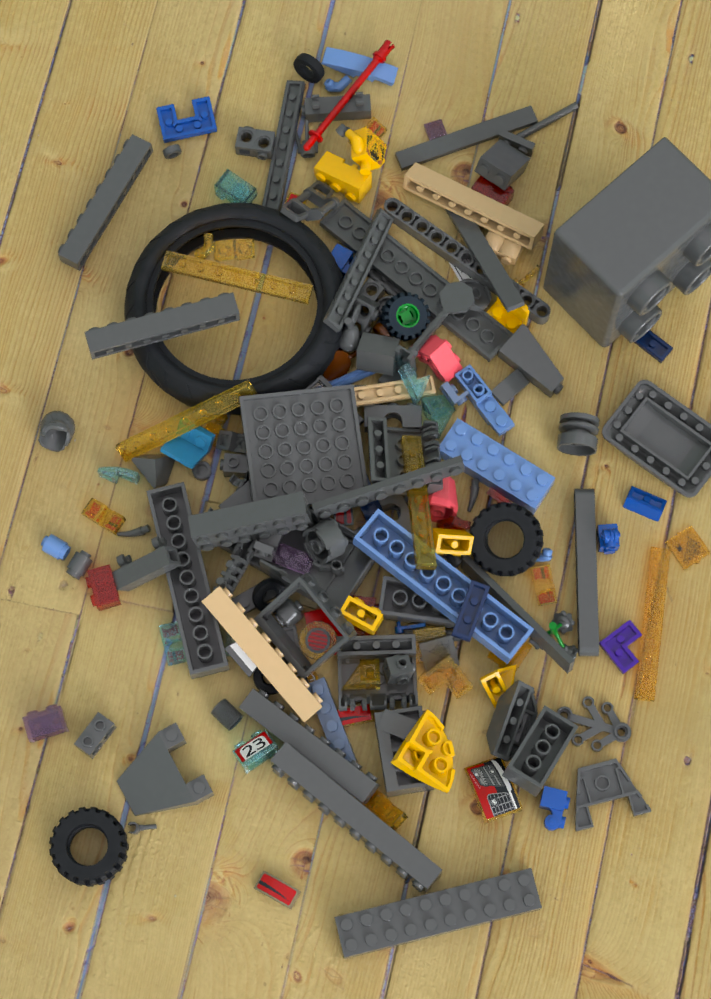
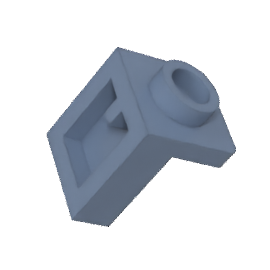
M448 381L439 388L452 407L456 404L460 406L468 400L466 398L469 395L468 390L458 396V390L452 383L449 384Z

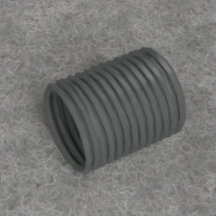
M226 699L221 700L211 711V714L228 731L232 730L243 718V715Z

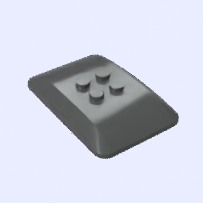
M639 381L604 425L602 436L640 467L687 498L695 497L711 477V424L651 381Z

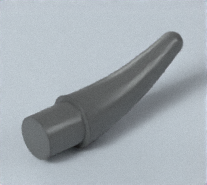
M478 479L471 480L468 512H471L480 488Z
M147 524L130 531L117 532V535L123 537L143 536L150 532L151 528Z

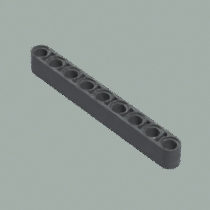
M574 489L578 656H599L594 489Z

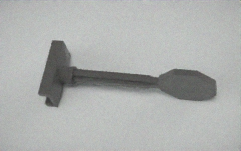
M462 281L447 283L441 290L440 300L443 309L412 347L405 349L398 345L395 349L397 366L399 368L403 364L406 365L409 369V374L413 376L417 371L415 357L418 355V351L449 314L465 313L475 303L473 288Z

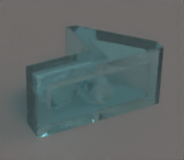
M407 363L402 365L398 372L413 404L416 405L422 398L430 375L416 379L415 369L411 368L410 364Z

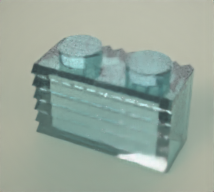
M229 169L224 172L214 185L216 196L222 200L227 199L230 203H252L257 197V189Z

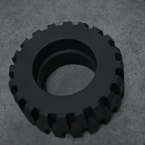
M507 502L489 505L490 507L481 510L480 514L473 519L474 522L468 531L474 536L471 551L474 561L483 570L497 576H516L526 572L540 557L544 544L543 530H541L540 523L534 514L518 504ZM503 521L515 523L520 527L524 535L522 549L515 556L509 558L495 555L488 545L490 530L494 525Z
M81 807L78 811L72 810L68 812V816L62 817L59 820V825L54 827L52 831L54 833L53 837H50L49 844H51V849H49L50 856H52V863L58 872L69 881L80 886L93 887L96 884H105V881L108 879L112 880L115 877L114 875L122 870V864L126 862L128 857L126 855L127 850H129L127 835L120 822L107 811L99 810L97 807H90L88 809ZM86 828H95L105 835L108 842L107 852L103 859L94 865L86 866L79 864L71 854L72 840L80 831Z

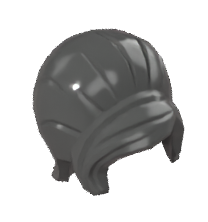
M52 411L46 414L40 424V436L38 439L40 445L54 452L64 450L75 433L74 420L70 415L62 411Z

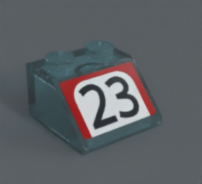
M265 729L264 731L258 730L253 733L251 739L247 742H239L234 746L235 750L232 752L247 774L273 757L279 749Z

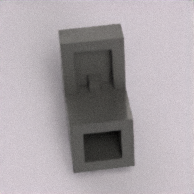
M274 534L270 535L269 538L256 541L253 547L255 548L254 556L272 562L279 551L285 535Z

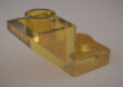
M376 790L367 804L362 803L395 831L408 818L402 810L393 805L378 790Z

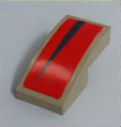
M266 871L262 872L254 886L255 890L289 909H292L301 893L298 889Z

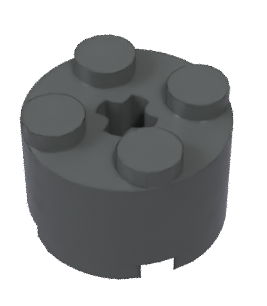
M334 519L323 520L303 532V537L306 538V542L303 544L307 554L314 562H321L320 565H324L344 554L346 546H348V539L342 534Z

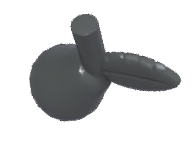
M357 304L351 318L347 317L344 320L346 325L342 330L339 346L344 351L352 352L358 348L361 337L355 323L360 313L361 304Z

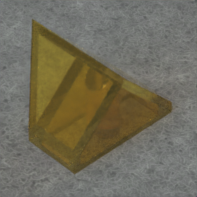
M360 659V663L341 691L380 690L379 659Z

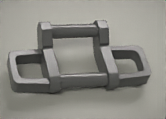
M317 180L310 187L306 188L301 195L283 204L280 212L294 222L302 220L315 221L322 219L329 210L337 208L340 205V200L332 196L334 193L332 188ZM315 189H319L320 191H322V192H323L324 194H326L327 196H326V197L323 196L321 193H319V192L316 191ZM309 200L319 208L311 209L302 202Z

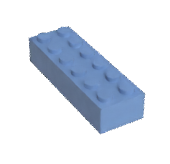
M457 418L440 444V454L443 460L461 455L465 467L464 473L474 479H478L482 484L513 503L526 508L533 514L554 484V476Z

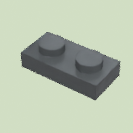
M501 130L498 141L501 139L526 156H532L535 143L506 130Z

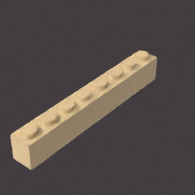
M415 162L404 175L403 189L467 220L475 222L529 250H532L542 238L545 224Z
M219 586L201 602L298 716L306 722L323 707L320 704L323 700L316 692L312 694L308 690L310 685L303 677L299 679L296 676V668L290 662L288 664L285 663L282 659L284 654L278 647L273 649L269 644L272 640L265 632L261 634L256 629L259 625L252 617L248 619L244 615L246 610L239 602L236 604L231 599L233 597L232 593L226 587L222 589Z

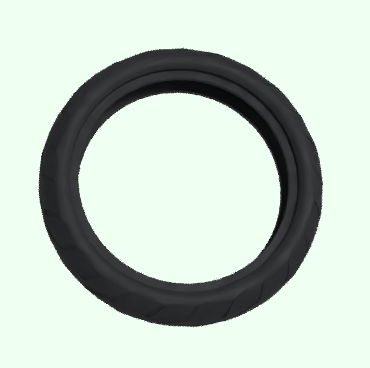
M253 203L217 204L194 210L170 223L145 247L134 266L126 288L125 320L131 317L139 318L150 312L156 313L161 288L170 272L183 258L209 243L240 238L261 241L282 250L292 257L309 277L317 298V312L312 330L300 350L282 366L269 373L243 380L218 379L200 374L181 363L168 350L163 341L132 349L142 369L164 392L187 406L204 412L220 415H241L239 396L306 389L319 376L323 375L333 361L335 352L340 346L342 330L346 325L344 323L341 331L335 332L323 322L343 280L342 272L325 243L301 221L294 222L282 214L280 210Z

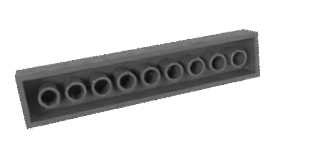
M181 482L148 490L146 492L156 534L159 536V539L162 537L166 538L167 546L177 547L181 566L167 572L166 576L191 679L228 671L230 668L218 620L201 602L211 594L202 553L191 539L188 516L192 515L185 484Z
M287 742L283 744L270 760L272 771L280 778L286 777L288 784L297 791L299 788L303 791L304 798L311 803L315 801L318 804V809L326 816L331 814L338 826L341 828L347 827L350 832L349 834L355 840L359 841L361 839L364 841L365 848L373 854L377 852L381 855L380 860L390 867L392 864L397 868L396 873L403 879L408 877L412 881V886L419 892L425 891L427 893L442 874V869Z
M528 868L334 918L344 959L538 911L542 906L532 869Z

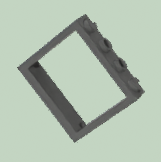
M308 572L299 576L254 618L274 645L284 654L286 660L296 668L298 675L304 679L314 673L358 634L354 630V626L342 615L340 608L333 604L327 592L321 589L317 584V580ZM301 586L305 588L343 635L341 640L313 664L308 661L272 616V613Z

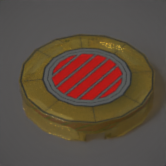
M323 621L308 623L299 635L301 651L313 660H318L337 643L335 630L330 624Z

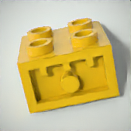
M498 296L497 301L487 311L489 315L513 334L522 324H527L529 316L526 304L507 312Z

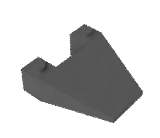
M176 722L159 731L117 780L134 816L198 805L214 796L204 774L186 784L172 759L170 752L187 744Z

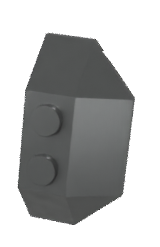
M520 680L513 683L499 697L486 733L490 754L506 762L513 758L538 714L534 688Z

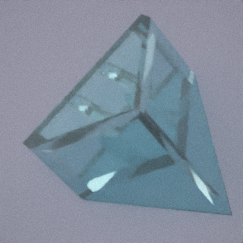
M444 395L424 397L421 399L422 411L428 421H436L438 423L439 437L437 439L439 440L449 419L456 410Z

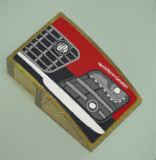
M498 757L464 768L484 824L523 810L513 782L502 776L507 767L504 760Z

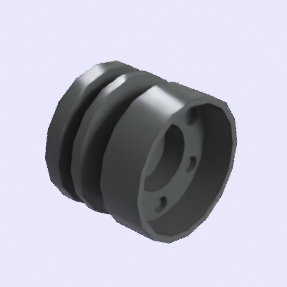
M580 412L560 415L559 431L562 433L558 435L557 449L562 453L575 456L595 454L598 444V438L595 435L599 432V418Z

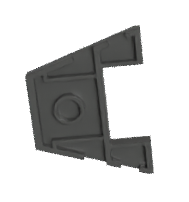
M616 758L577 769L576 832L594 827L588 807L628 797L633 817L651 812V808L646 804L642 795L635 788Z

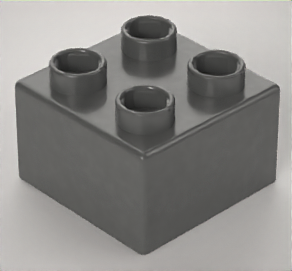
M663 137L554 232L543 286L544 290L600 346L608 347L621 334L630 343L636 342L660 319L662 310L657 304L671 290L677 287L684 295H689L711 275V180L668 138Z

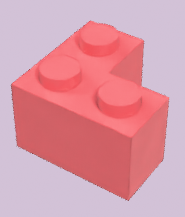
M432 335L416 356L419 361L429 365L437 379L443 382H449L455 377L457 372L463 369L459 363L461 362L460 358L451 350V344L446 339H440L437 335Z

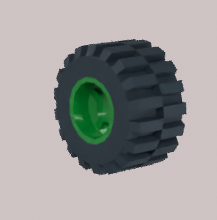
M411 292L399 293L388 299L385 305L382 306L381 310L383 312L380 313L379 317L382 318V321L380 323L384 325L391 337L408 341L419 337L426 330V325L430 323V320H428L430 312H427L426 309L429 307L427 304H423L425 300L423 298L419 299V295H411Z

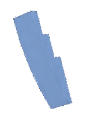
M326 47L321 64L354 78L356 75L360 76L373 58ZM387 63L378 64L367 80L371 82L377 80L392 86L395 82L398 68Z

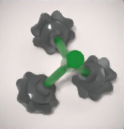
M563 610L560 613L554 614L555 619L549 623L550 630L547 633L555 635L559 645L575 659L579 650L575 645L567 646L564 644L558 634V631L562 634L572 631V626L575 624L572 614H566V611ZM530 637L529 642L535 647V649H539V648H540L541 650H543V649Z

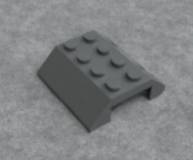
M367 417L372 484L441 462L440 442L435 440L439 437L438 423L436 421L424 420L421 429L387 427V418ZM443 480L431 482L420 488H413L402 494L394 495L425 497L442 490Z
M415 634L354 636L337 651L339 711H347V705H350V711H355V702H361L363 711L367 710V704H370V710H385V708L387 709V703H390V710H394L395 701H401L402 708H407V703H409V707L418 706ZM337 636V642L341 640L343 636ZM398 654L401 656L409 655L410 661L414 663L415 672L412 674L410 682L387 685L382 669L385 659Z

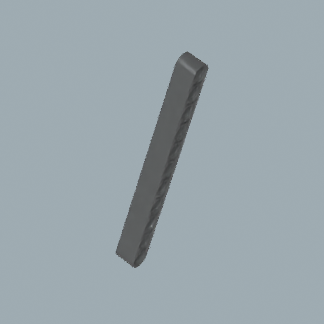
M388 198L385 201L384 211L394 218L393 223L472 279L480 281L479 284L486 285L497 296L484 273L480 274L477 272L481 268L468 248L398 199ZM394 207L396 210L390 211L388 208ZM408 217V218H410L411 220H410V221H404L403 218ZM425 228L426 230L424 232H420L417 229ZM439 238L441 241L434 242L432 239ZM453 248V249H455L456 251L453 252V253H450V252L447 251V249ZM469 259L471 262L464 263L462 260ZM512 280L523 300L531 303L527 305L529 310L528 318L540 325L548 322L550 306ZM543 311L546 313V315L540 316L537 314V312Z

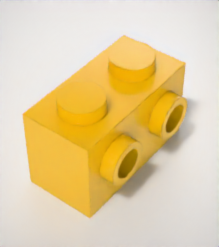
M429 528L426 546L438 555H471L474 536L465 530Z
M348 596L340 609L342 615L352 625L374 635L383 621V614L378 608L365 605L363 600Z

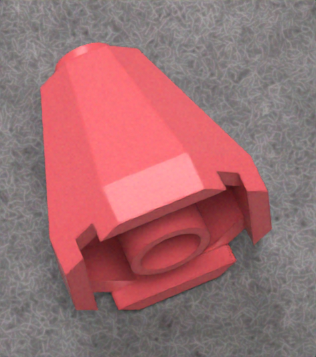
M450 476L442 479V490L420 499L418 514L422 515L424 513L426 520L440 524H447L448 520L451 519L452 522L456 521L458 512L456 485Z

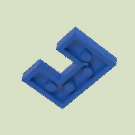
M209 96L192 100L195 116L177 120L174 104L156 108L164 143L217 132Z

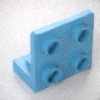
M182 417L175 435L161 447L160 452L193 469L210 452L215 434Z

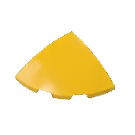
M427 709L411 729L391 763L419 781L448 793L455 775V769H453L454 747L452 741L447 739L443 731L444 725Z

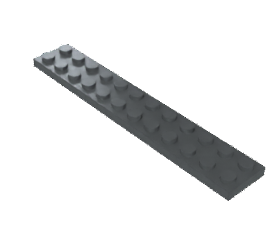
M344 198L337 208L333 209L320 221V226L356 254L372 220ZM387 233L371 267L401 292H411V295L417 294L419 299L423 298L425 300L423 304H427L429 307L426 309L427 312H430V315L435 318L443 309L440 292L449 282ZM468 310L465 313L449 314L441 323L488 362L499 353L501 347L513 335L512 332L484 310Z

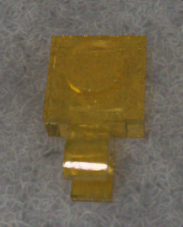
M218 414L215 423L209 421L205 427L206 430L215 434L212 444L214 447L217 445L220 430L226 431L222 427L228 420L227 415Z

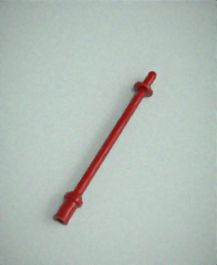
M385 40L379 50L373 53V60L316 131L310 130L308 132L310 138L303 146L305 151H309L316 141L319 143L323 141L321 136L377 65L383 64L386 61V57L395 48L394 44L389 46L392 43L391 41Z

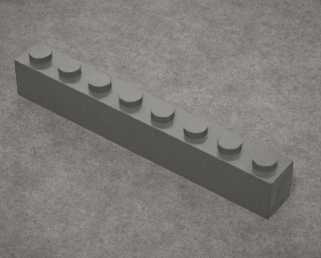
M133 134L130 139L124 142L122 152L116 155L114 165L111 169L107 170L105 179L102 184L100 183L97 186L93 199H89L85 212L79 215L77 225L69 231L65 244L60 246L58 255L61 262L79 271L82 269L153 153L151 143Z
M221 293L214 298L206 297L199 302H187L176 308L168 307L161 312H150L139 318L131 317L120 323H109L105 327H93L85 332V337L93 360L239 321L240 313L234 293Z
M262 689L259 691L251 690L239 706L241 710L284 743L287 742L359 801L367 804L380 786L376 782L377 777L369 771L367 774L361 771L362 766L354 760L348 761L345 758L347 754L339 748H336V750L329 746L331 742L323 736L318 738L314 735L315 730L307 724L305 726L299 723L300 718L292 712L289 715L284 712L285 707L276 700L274 703L268 699L270 695Z

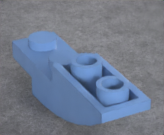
M470 364L455 374L463 391H469L467 397L475 409L499 437L515 427V423L492 396V391Z

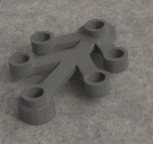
M590 696L583 699L582 706L588 709L593 719L573 714L572 710L565 706L557 711L558 714L566 713L568 715L566 719L573 723L590 727L587 731L575 734L572 737V744L574 746H581L585 740L602 731L611 734L601 740L596 739L591 743V749L594 752H600L604 746L615 740L625 742L631 737L630 726L619 721L610 702L603 703L601 711L603 714L608 715L612 725L606 724L594 705V699ZM585 700H590L592 705L587 706ZM605 705L610 706L611 710L609 712L604 710ZM619 729L624 730V736L618 734ZM580 737L581 743H576L574 738ZM597 742L601 747L595 749L593 744Z

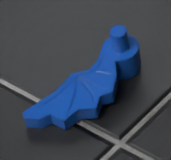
M400 621L396 622L395 634H404L406 629L426 627V623L401 626Z

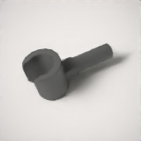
M136 822L128 823L129 826L136 825V830L129 832L133 835H137L143 830L157 829L156 824L139 825Z

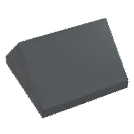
M363 332L357 348L356 369L394 376L396 365L395 349L400 344V339Z

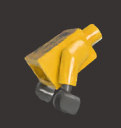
M342 123L336 129V132L341 137L345 136L351 141V158L360 166V173L362 175H369L371 170L379 169L385 163L384 156L387 145L368 127L353 131Z

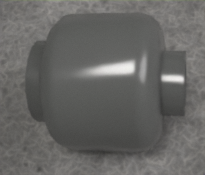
M287 599L275 610V617L283 627H292L303 619L302 610L304 608L298 600L294 602L292 599Z

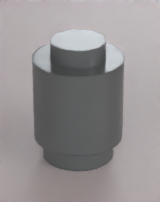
M83 550L80 553L76 551L67 566L66 573L78 580L81 576L84 577L93 562L90 559L91 555Z

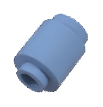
M53 534L49 535V537L45 536L41 542V546H43L42 551L58 560H65L71 550L67 542Z

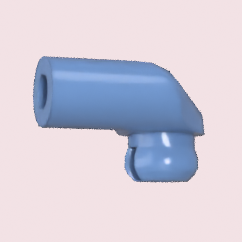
M345 75L339 82L327 79L324 85L325 89L329 92H341L352 81Z
M544 548L540 557L535 562L550 561L553 557L552 549Z

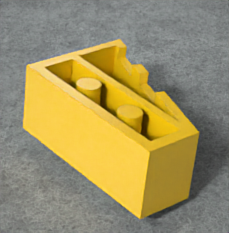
M326 151L314 167L316 179L323 183L326 182L334 191H340L349 201H355L360 204L372 188V172L369 175H362L360 170H358V165L353 164L350 166L344 163L345 159Z

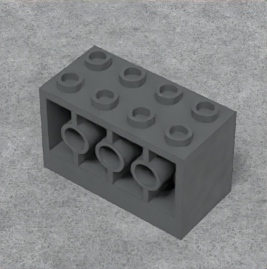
M422 705L391 710L416 721L425 712L422 711ZM384 711L374 713L386 796L393 797L434 790V787L410 776L391 763L405 739L377 729Z

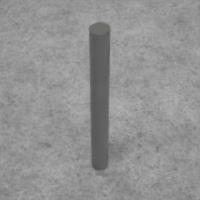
M574 102L516 135L526 138L579 107Z

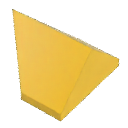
M516 665L497 669L480 678L494 708H496L499 697L514 683Z

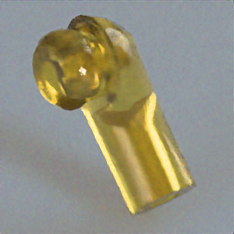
M211 233L204 234V247L202 250L197 249L195 251V258L201 261L206 260L213 251V234Z

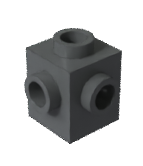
M398 654L387 657L382 667L387 685L410 682L412 674L415 672L414 663L410 661L409 655L401 656Z

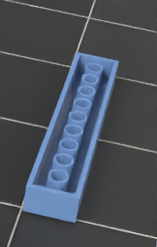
M377 509L356 534L353 544L452 622L456 623L471 580L388 515ZM488 594L472 637L508 664L530 637L534 628Z

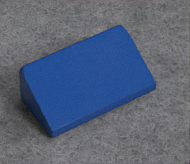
M631 486L623 507L658 522L667 501Z

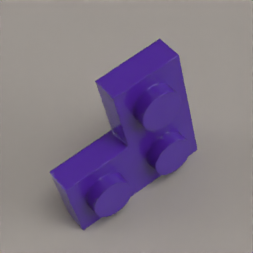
M628 620L599 642L601 648L622 674H625L639 663L628 646L640 638L642 634L632 621Z

